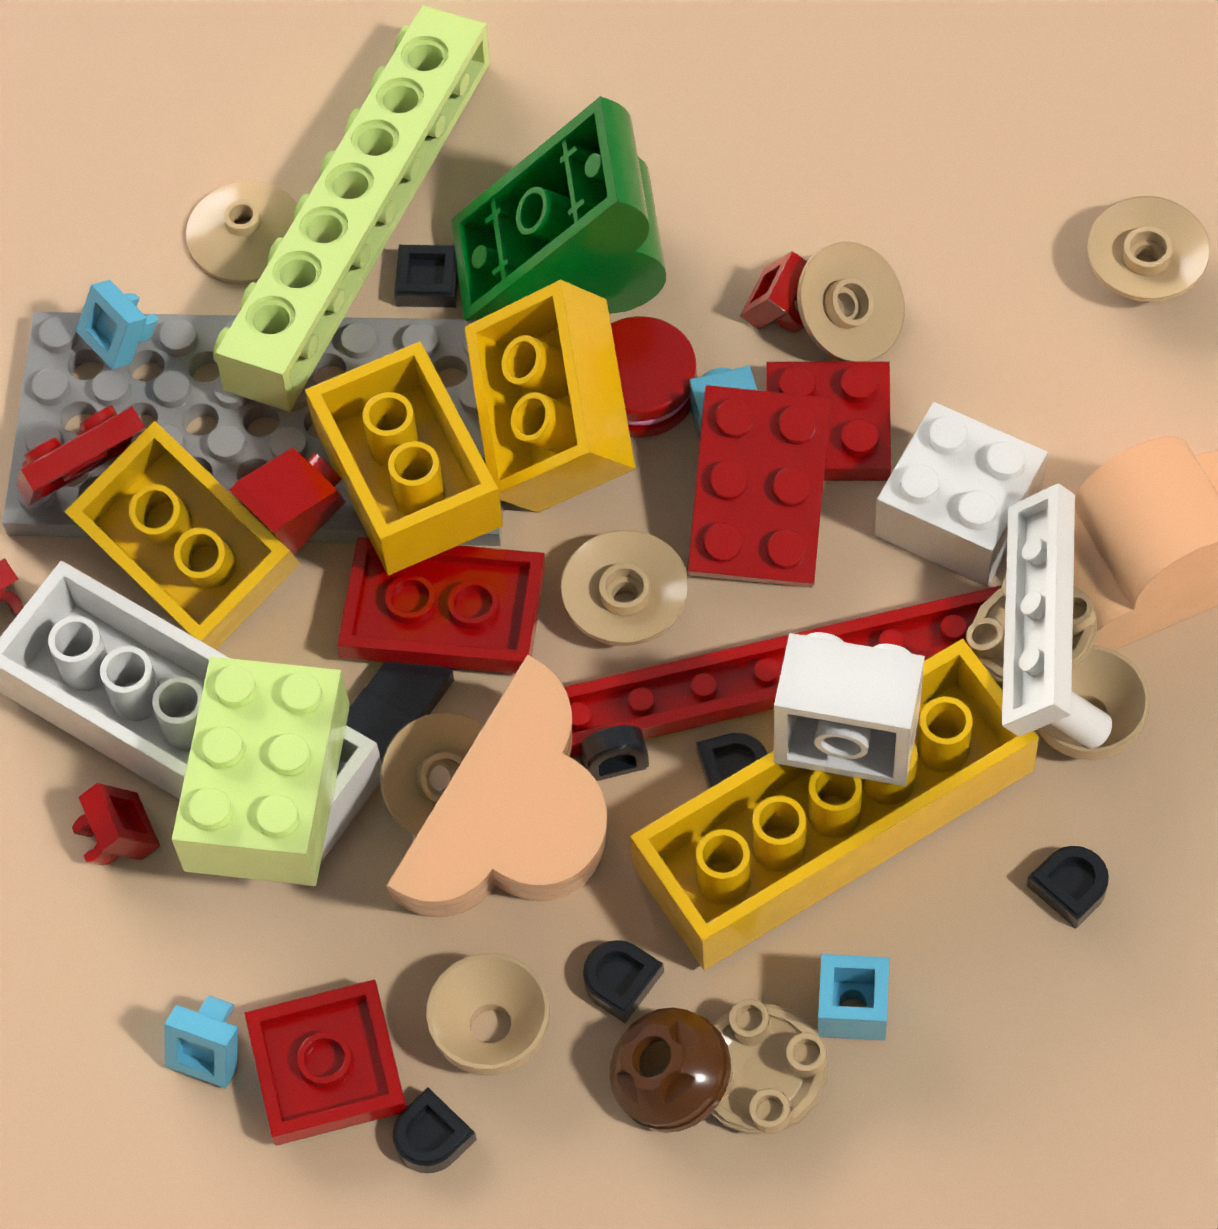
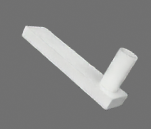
M1058 483L1008 507L1002 726L1020 737L1050 724L1081 745L1094 749L1101 746L1109 737L1112 730V720L1108 714L1072 691L1075 495Z

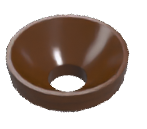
M675 1007L657 1009L633 1022L620 1037L610 1062L611 1088L619 1106L638 1124L650 1130L663 1133L679 1132L688 1129L707 1118L719 1105L726 1092L731 1075V1057L728 1045L721 1032L706 1018L692 1011ZM654 1042H667L671 1051V1059L667 1068L657 1076L644 1077L639 1067V1060L643 1051Z

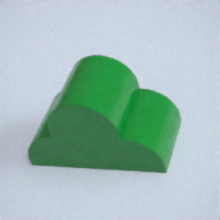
M602 96L598 97L450 220L465 321L479 320L559 280L607 299L609 314L626 312L647 303L662 290L666 282V269L650 174L646 163L637 154L631 116L623 106Z

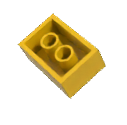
M559 280L465 326L485 462L499 489L500 500L539 513L636 469L607 299Z
M421 341L305 389L313 427L335 471L342 478L341 483L388 576L504 526L499 489Z
M155 420L64 511L191 636L215 650L301 564L285 545Z

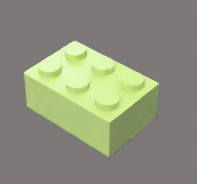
M210 656L172 835V842L184 872L316 886L350 707L341 670Z

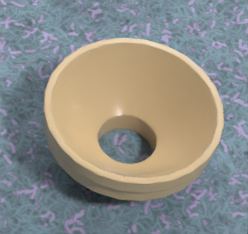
M1092 645L1088 656L1072 671V691L1091 704L1096 705L1111 717L1112 730L1109 737L1101 746L1089 749L1050 724L1037 730L1051 747L1064 755L1085 760H1098L1114 756L1123 752L1134 743L1145 726L1150 709V693L1147 682L1139 668L1129 658L1113 649Z
M480 953L467 956L453 963L439 976L427 1000L426 1019L433 1042L440 1053L451 1064L463 1071L476 1075H498L510 1072L524 1065L536 1054L544 1042L548 1030L550 1004L546 988L541 979L527 964L515 957L500 953ZM485 1011H500L510 1019L511 1028L503 1040L496 1043H484L473 1036L471 1032L473 1021L479 1014Z

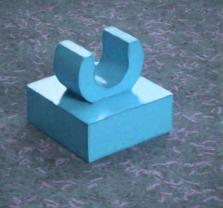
M106 280L90 286L76 332L113 370L132 363L138 343L146 342L152 338L159 318L155 314L145 316L137 308L140 298L136 294H124L111 280Z
M209 995L204 1000L199 1012L176 1005L164 1024L165 1067L226 1089L238 1067V1026L226 1023L234 1010V1004Z

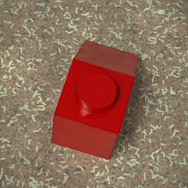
M293 447L239 479L229 489L236 499L285 545L293 555L346 503L340 492L335 488L342 480L338 473L317 453H314L306 460Z

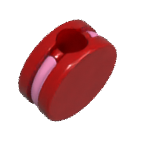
M634 316L611 323L630 437L655 436L674 428L691 411L689 379L697 378L695 353L690 341L677 327L658 318Z

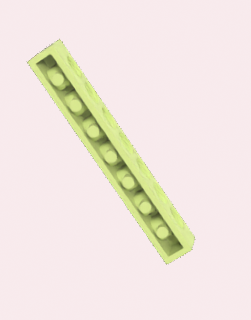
M422 5L411 25L402 27L396 40L395 52L386 67L380 66L374 74L370 94L361 109L355 108L351 112L346 124L345 136L336 151L331 150L326 154L321 165L320 178L311 193H305L298 201L292 225L284 238L279 237L273 243L269 252L267 267L258 282H252L246 288L239 314L231 327H225L217 337L213 358L218 364L224 391L288 412L291 411L490 65L486 23Z

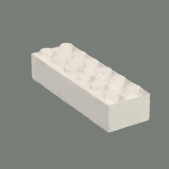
M60 561L0 637V693L180 800L210 656L229 657L67 563ZM347 725L320 864L380 783L382 762L377 743Z

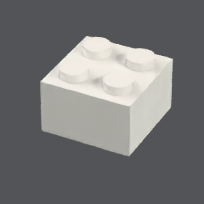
M933 402L877 498L875 536L988 587L1007 554L1008 507L1042 491L1048 452Z
M814 632L807 636L789 633L774 702V763L906 787L920 714L925 656L911 654L907 649L893 644H879L869 647L846 643L839 637L824 632Z

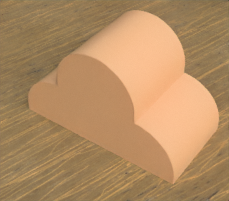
M1165 436L1154 438L1132 446L1112 457L1096 469L1080 486L1075 495L1073 585L1086 593L1094 605L1097 614V636L1093 645L1116 650L1218 606V451L1194 455L1187 442L1180 437Z
M527 655L387 884L393 901L411 912L428 917L455 916L478 905L490 894L495 886L515 897L529 901L556 900L572 894L587 883L602 860L607 829V808L603 793L591 773L580 763L570 758L572 749V711L564 686L547 666L533 657Z

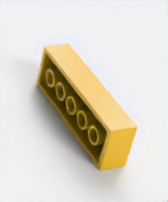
M961 639L924 661L920 714L906 787L774 763V751L630 835L632 865L705 971L1033 772L1039 737L1034 731L1019 737L1002 726L1003 690L965 640Z

